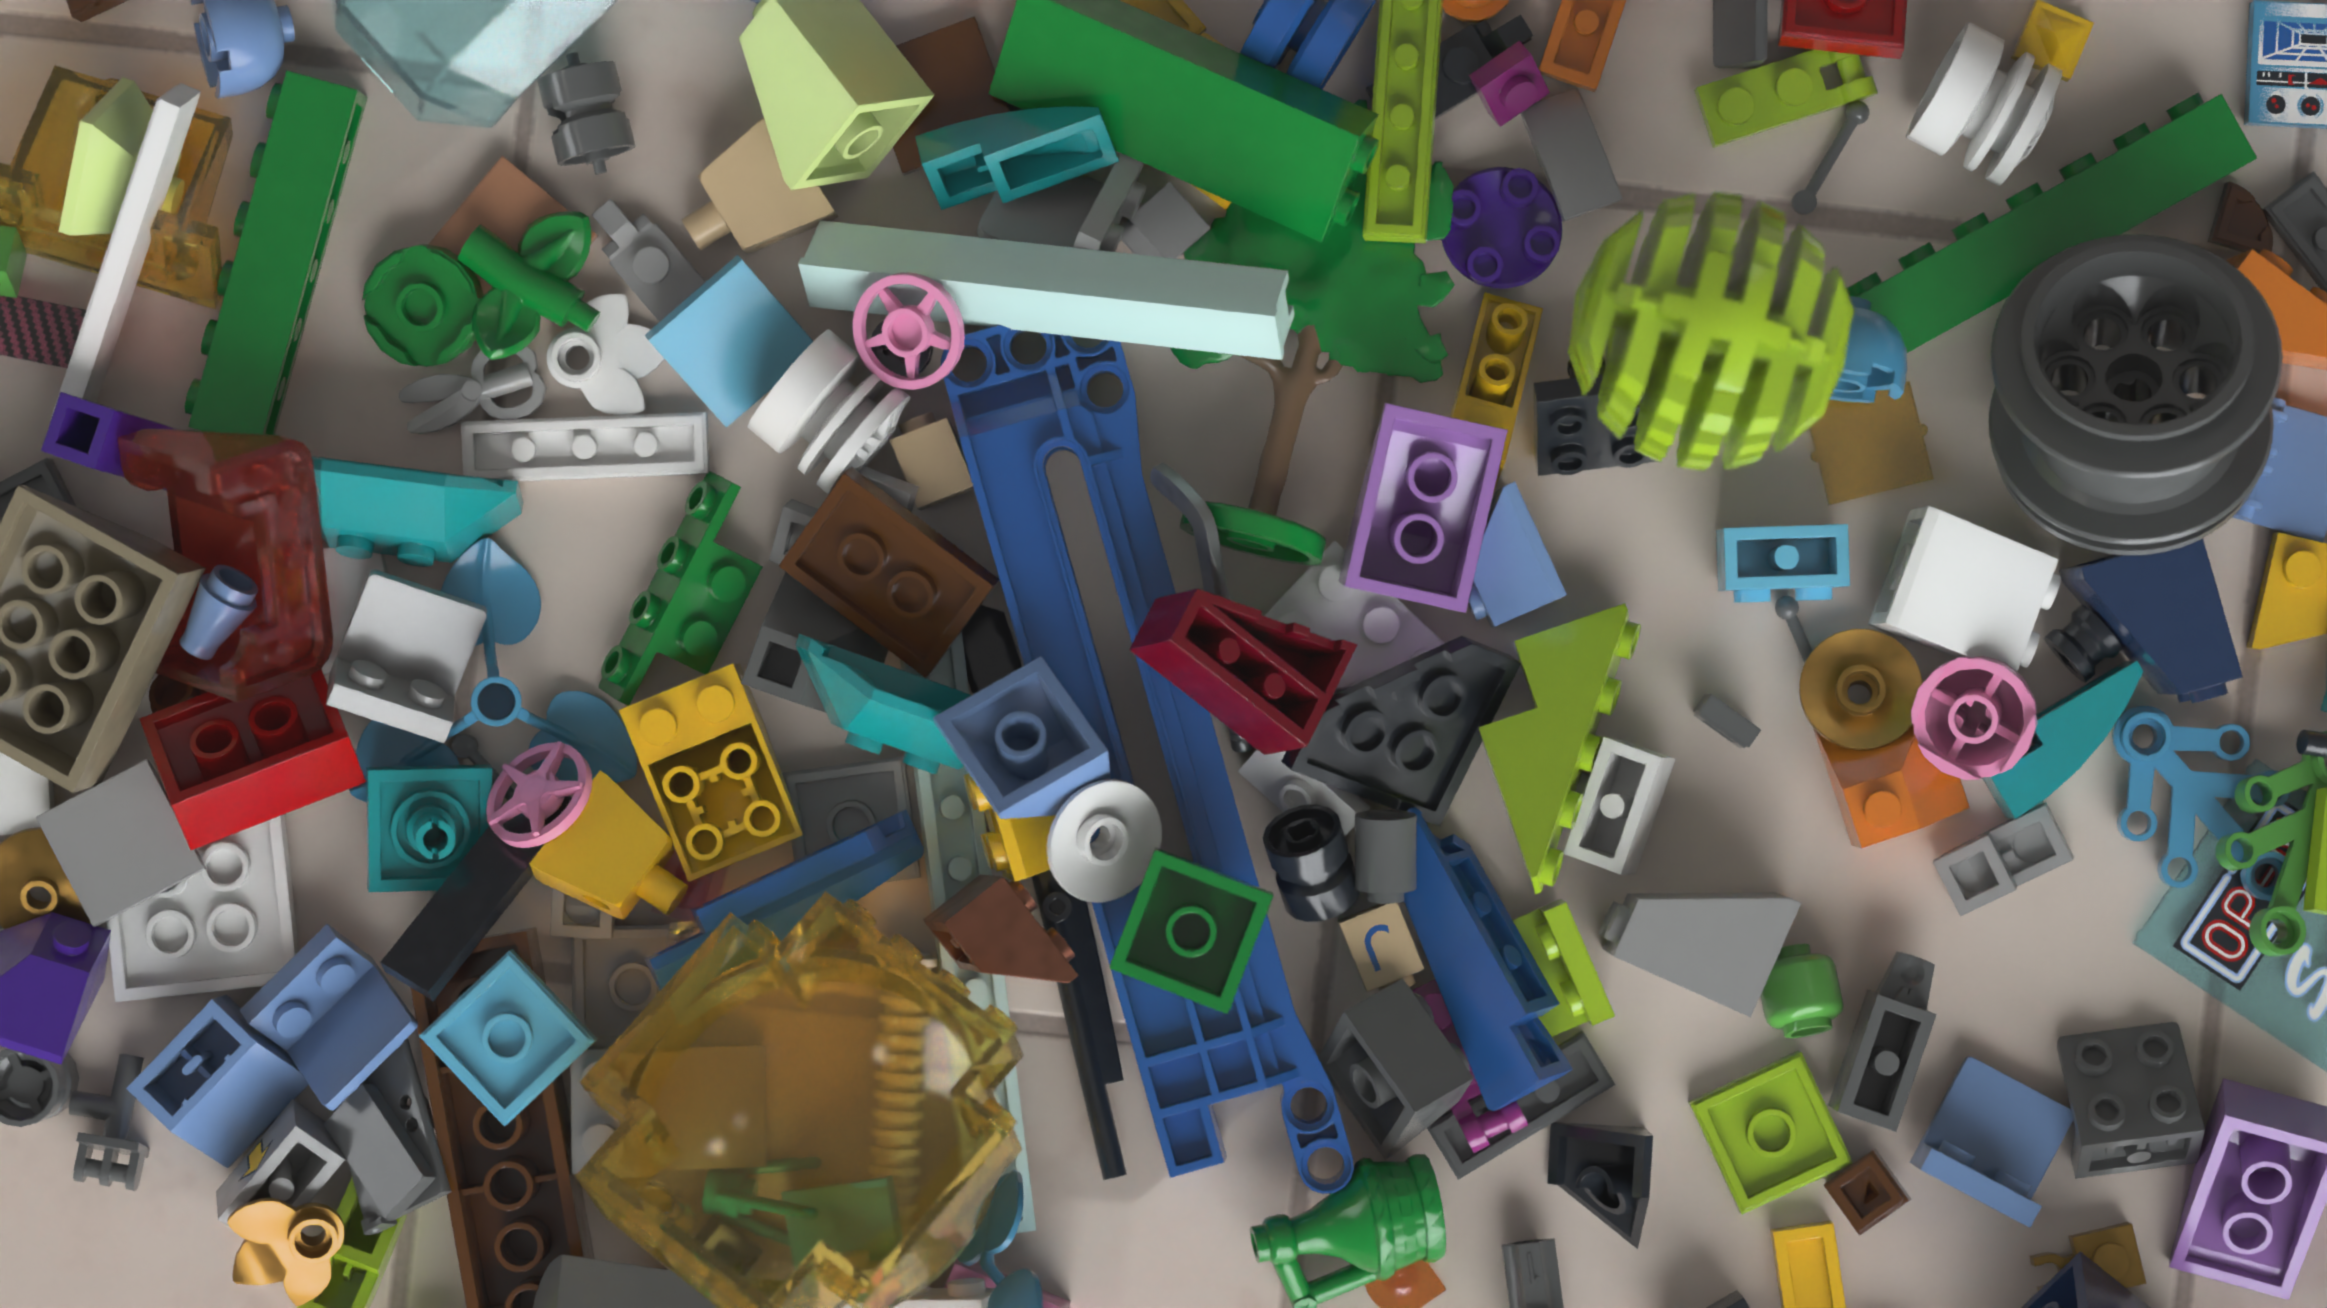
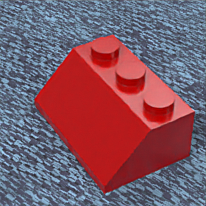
M315 652L308 653L139 718L169 801L190 850L366 783L338 708L326 705L328 684Z

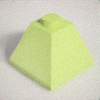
M122 77L80 120L59 232L67 235L113 233L153 109L133 80ZM181 153L157 224L167 213L173 215L181 202L185 181L177 178Z

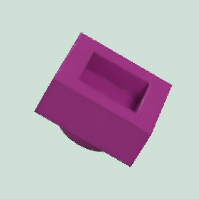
M1520 41L1469 75L1488 114L1499 127L1550 93L1531 53Z

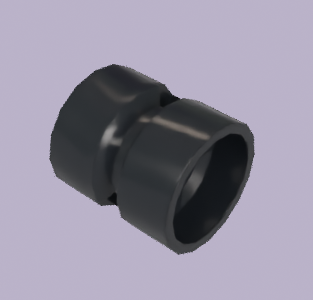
M1318 804L1301 805L1284 811L1267 825L1262 838L1271 867L1277 872L1275 877L1286 912L1294 919L1305 922H1319L1337 917L1350 909L1358 900L1360 891L1355 889V867L1351 854L1348 852L1349 848L1338 814L1331 808Z

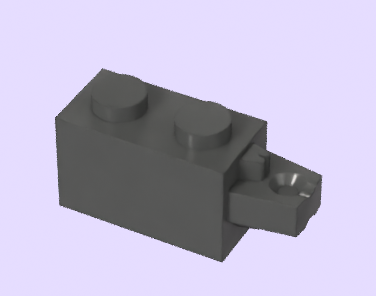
M1897 951L1876 992L1867 989L1828 1106L1845 1115L1895 1132L1897 1131L1937 1015L1927 1010L1935 964Z

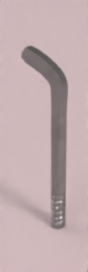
M1164 463L1153 467L1150 473L1151 483L1184 514L1193 528L1204 591L1230 600L1217 526L1209 507L1196 490L1171 467ZM1228 727L1233 751L1242 753L1254 748Z

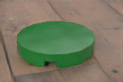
M420 244L395 250L375 265L364 284L362 300L365 299L364 308L366 315L363 317L367 332L382 352L401 364L429 367L453 361L468 350L475 341L472 330V314L474 306L483 296L481 283L470 268L458 261V255L447 248Z

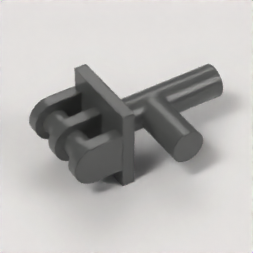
M119 1054L111 1096L76 1090L72 1092L69 1103L70 1115L106 1120L102 1136L78 1132L76 1141L79 1142L74 1165V1181L85 1182L87 1177L98 1178L102 1186L110 1187L112 1182L116 1181L125 1183L126 1190H137L144 1160L148 1158L150 1149L140 1142L127 1140L136 1098L126 1088L141 1073L144 1058L129 1054ZM93 1149L104 1151L103 1160L91 1159ZM119 1153L130 1155L128 1165L117 1163Z

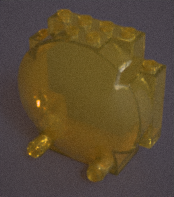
M825 891L782 941L761 922L753 919L747 925L730 912L580 1081L594 1104L620 1123V1125L575 1177L604 1218L716 1308H843L846 1304L852 1308H892L901 1304L937 1279L960 1256L986 1216L995 1194L999 1177L1023 1150L1013 1128L1017 1121L1001 1106L996 1089L1024 1056L1015 1036V1032L1018 1030L1016 1024L997 1007L989 1005L983 1010L967 998L971 994L969 989L949 971L941 969L936 975L920 963L923 955L904 937L895 933L889 939L875 929L874 926L877 924L875 918L864 907L850 898L842 904Z

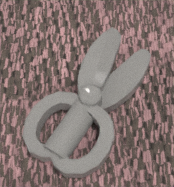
M526 346L522 351L516 353L523 360V363L485 375V366L491 359L480 350L472 362V378L461 375L440 374L422 378L405 386L399 392L401 402L441 401L409 421L407 429L413 434L443 430L460 422L479 403L490 416L501 420L521 419L533 414L543 404L547 389L542 377L536 373L538 367L536 353ZM530 386L533 388L532 396L525 403L516 407L505 408L498 406L493 399Z

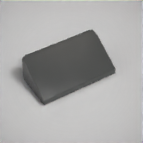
M1713 0L1714 66L1717 68H1758L1767 59V0Z

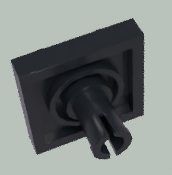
M1602 357L1594 384L1592 383L1589 392L1587 391L1586 396L1582 394L1571 360L1567 363L1569 379L1533 383L1534 456L1538 476L1551 474L1573 475L1584 470L1617 466L1631 468L1643 463L1658 462L1637 452L1634 448L1638 413L1645 391H1643L1639 404L1637 403L1634 416L1630 424L1628 423L1625 434L1619 439L1597 417L1598 395L1606 368L1604 357Z

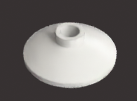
M1106 779L1090 783L1072 794L1057 812L1048 835V862L1051 872L1059 885L1074 897L1095 903L1112 901L1134 890L1143 880L1155 847H1161L1162 825L1154 802L1137 786L1116 779ZM1100 827L1098 838L1090 843L1093 833Z

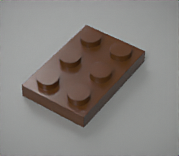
M852 466L841 476L779 564L781 569L925 678L936 668L1000 580Z

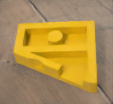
M2279 532L2272 534L2247 643V648L2254 650L2327 634V543Z

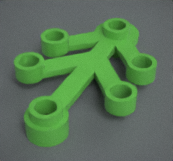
M2302 754L2300 762L2269 776L2257 775L2242 779L2235 788V801L2242 811L2249 814L2269 811L2277 803L2278 797L2308 785L2309 787L2300 810L2249 833L2236 832L2226 834L2216 844L2215 855L2219 864L2227 870L2234 871L2251 867L2257 861L2258 856L2290 842L2268 908L2261 909L2254 915L2249 927L2252 944L2260 953L2266 956L2275 957L2292 954L2299 950L2305 941V922L2299 912L2296 911L2307 878L2316 790L2327 787V768L2323 757ZM2253 784H2256L2262 790L2263 799L2260 805H2257L2251 799L2250 790ZM2234 841L2239 842L2243 847L2244 854L2240 862L2236 861L2231 854V845ZM2269 921L2276 926L2278 931L2277 939L2274 943L2270 942L2266 932Z

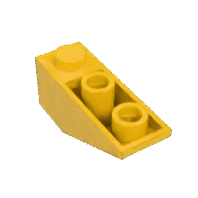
M1484 292L1450 417L1508 430L1495 483L1496 488L1506 462L1543 308Z

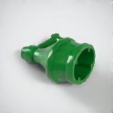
M1414 1154L1404 1162H1374L1371 1158H1361L1354 1164V1171L1347 1185L1335 1193H1329L1311 1209L1291 1218L1286 1214L1268 1216L1263 1220L1262 1224L1250 1226L1251 1244L1257 1263L1266 1261L1273 1263L1292 1308H1317L1318 1304L1375 1280L1385 1281L1394 1275L1395 1271L1420 1260L1427 1263H1435L1442 1259L1446 1252L1444 1213L1438 1183L1429 1158L1425 1154ZM1302 1254L1334 1256L1349 1262L1350 1265L1308 1282L1297 1260V1256Z

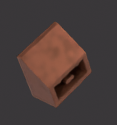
M980 874L923 919L960 969L1070 983L1078 976L1069 964V961L1075 957L1074 952L1053 927L1046 931L1033 917L1031 912L1037 908V904L1019 881L1014 882L1011 880L1009 882L1003 876Z

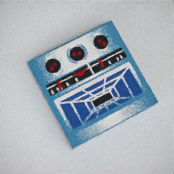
M2254 0L2249 3L2244 125L2327 129V4Z

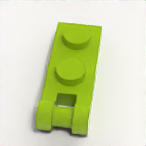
M1810 50L1696 87L1694 90L1713 148L1878 94L1873 76L1866 77L1859 55L1821 50ZM1837 64L1843 85L1826 90L1820 69Z

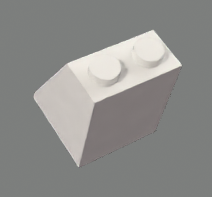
M1925 506L1912 509L1908 514L1868 625L1955 657L1985 656L2007 663L2017 672L2019 666L2025 668L2029 666L2036 652L2040 634L2032 630L2040 608L2049 610L2057 595L2061 576L2054 574V570L2059 559L1934 507Z

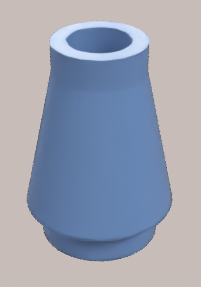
M216 565L211 573L202 575L186 629L179 640L183 649L197 658L204 660L212 659L221 644L257 607L255 596L258 592V586L245 573L227 565Z

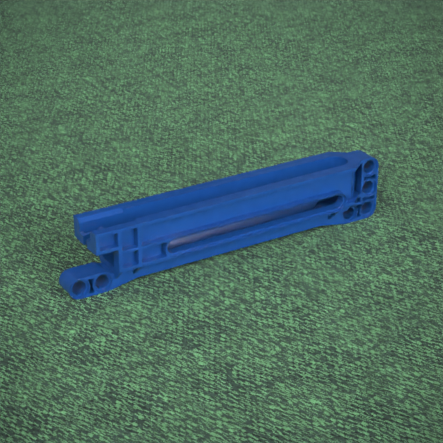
M998 325L966 334L964 349L974 348L980 350L985 355L987 360L985 373L975 381L965 382L959 380L952 370L944 378V382L1024 666L1042 656L1107 748L1110 779L1122 780L1135 785L1046 473L1048 460L1059 451L1074 453L1079 458L1131 643H1133L1155 598L1176 594L1143 480L1136 396L1121 342L1102 340L1100 344L1094 347L1085 348L1077 345L1071 336L1035 332L1045 339L1047 349L1039 362L1025 365L1013 358L1011 347L1018 335L1030 331L1012 330L1011 328ZM943 350L940 359L941 365L944 363L949 350ZM1100 374L1114 375L1123 385L1121 399L1111 407L1096 406L1088 397L1087 389L1089 383ZM1135 655L1194 862L1259 887L1210 712ZM1100 827L1093 833L1090 843L1098 838ZM1141 883L1130 893L1108 902H1092L1109 965ZM1267 914L1228 1014L1111 969L1170 1178L1225 1162L1227 1154L1212 1104L1268 1089L1282 1083L1283 1090L1280 1096L1281 1111L1297 1168L1304 1184L1312 1191L1321 1194L1335 1193L1347 1185L1351 1180L1354 1164L1333 1086L1294 1010ZM1312 1087L1324 1094L1326 1105L1324 1111L1318 1117L1305 1120L1293 1113L1290 1103L1297 1091L1302 1088ZM1322 1147L1335 1149L1343 1158L1341 1170L1337 1175L1328 1179L1315 1177L1309 1171L1307 1164L1310 1155Z

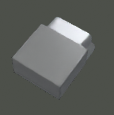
M1169 182L1137 210L1132 220L1129 219L1122 225L1125 230L1121 240L1133 254L1178 259L1200 237L1210 230V226L1172 183Z

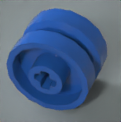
M1264 0L1252 22L1254 27L1240 53L1277 69L1289 50L1292 49L1296 52V55L1286 74L1323 90L1377 0H1329L1328 2L1325 0Z

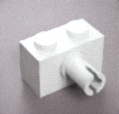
M1604 737L1591 775L1585 773L1581 775L1576 792L1583 794V800L1576 824L1570 832L1564 854L1620 875L1636 874L1676 759L1619 738Z

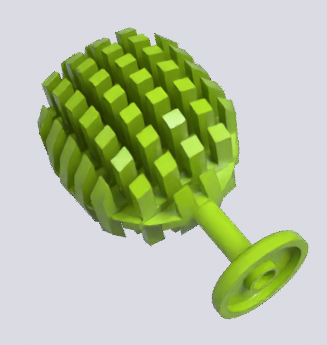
M1694 192L1664 199L1659 205L1642 243L1630 284L1625 283V279L1643 221V210L1637 212L1601 243L1575 292L1568 355L1582 394L1586 396L1587 391L1589 392L1592 383L1594 384L1606 347L1607 365L1598 395L1597 417L1617 438L1621 439L1622 435L1625 434L1628 423L1630 424L1634 416L1637 403L1639 404L1643 391H1645L1638 413L1637 430L1634 439V448L1637 452L1662 462V459L1668 453L1669 446L1671 447L1679 425H1681L1678 438L1679 445L1676 452L1677 467L1701 471L1707 470V467H1710L1714 456L1717 455L1723 441L1722 467L1727 470L1756 463L1770 444L1773 432L1775 434L1772 446H1775V452L1777 450L1780 452L1821 419L1845 368L1850 325L1855 310L1837 266L1835 269L1834 267L1831 268L1830 274L1829 272L1825 274L1822 284L1825 266L1823 261L1825 249L1823 245L1802 224H1798L1796 229L1792 230L1788 242L1786 241L1783 247L1785 237L1783 232L1786 225L1785 212L1761 200H1758L1755 206L1752 207L1748 220H1745L1737 243L1736 240L1741 222L1740 214L1743 208L1742 195L1723 192L1711 193V197L1706 201L1704 210H1702L1698 218L1695 231L1692 233L1685 252L1694 218L1693 211L1696 204Z

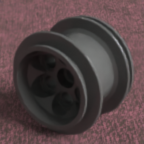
M2114 235L2085 241L2049 257L2029 272L2013 289L2004 303L1995 324L1991 344V369L1995 387L1989 409V438L2001 478L2018 506L2043 529L2064 541L2096 552L2127 556L2163 553L2184 547L2210 535L2229 521L2247 501L2255 488L2269 458L2273 440L2274 424L2271 405L2281 378L2283 356L2278 325L2262 294L2243 273L2214 253L2191 243L2157 235ZM2099 345H2106L2110 347V349L2099 350L2093 347ZM2161 346L2172 351H2162L2156 348ZM2071 390L2079 394L2068 396L2061 391ZM2200 393L2204 394L2206 397L2193 398L2188 396L2187 394Z

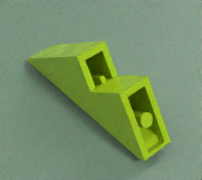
M1626 603L1515 640L1518 660L1521 663L1520 666L1535 708L1479 727L1490 766L1535 894L1542 892L1544 884L1553 887L1557 880L1564 851L1556 849L1564 827L1573 829L1576 824L1583 800V794L1576 792L1583 770L1592 772L1602 743V737L1595 735L1602 714L1609 716L1613 714L1620 695L1622 681L1614 679L1621 658L1630 660L1638 643L1641 625L1630 622Z

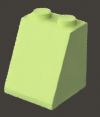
M761 0L753 10V20L740 35L739 40L784 182L791 190L868 178L934 97L933 92L860 0Z

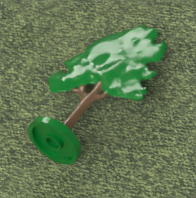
M1358 99L1354 103L1368 109L1367 100ZM1435 161L1431 168L1426 241L1442 240L1451 229L1454 185L1445 168L1442 167L1443 162ZM1367 171L1365 174L1358 172L1352 188L1360 193V198L1351 220L1346 227L1337 224L1323 242L1231 202L1226 210V215L1214 218L1210 230L1184 252L1185 260L1287 270L1289 275V281L1285 290L1287 305H1293L1295 313L1290 329H1293L1298 334L1299 345L1291 368L1284 367L1281 360L1237 355L1258 365L1269 373L1274 388V409L1248 508L1205 501L1215 519L1219 542L1222 547L1286 563L1321 565L1326 538L1311 528L1276 516L1303 411L1309 395L1317 385L1330 382L1332 378L1339 374L1343 366L1353 367L1357 372L1363 373L1374 372L1387 374L1388 376L1412 377L1419 383L1437 381L1443 376L1441 360L1446 358L1448 353L1442 343L1441 333L1430 336L1420 318L1418 306L1434 308L1446 298L1455 284L1447 271L1426 273L1424 262L1414 254L1415 243L1364 240L1363 224ZM1170 347L1179 362L1191 369H1198L1205 364L1223 362L1234 355ZM1329 352L1328 362L1322 369L1317 368L1316 365L1320 353ZM1182 514L1180 529L1194 536L1190 522Z

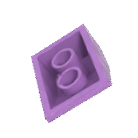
M1385 403L1351 522L1338 581L1345 587L1466 613L1508 430Z
M2223 1078L2205 1126L2198 1161L2194 1166L2169 1259L2170 1268L2289 1300L2327 1202V1106Z

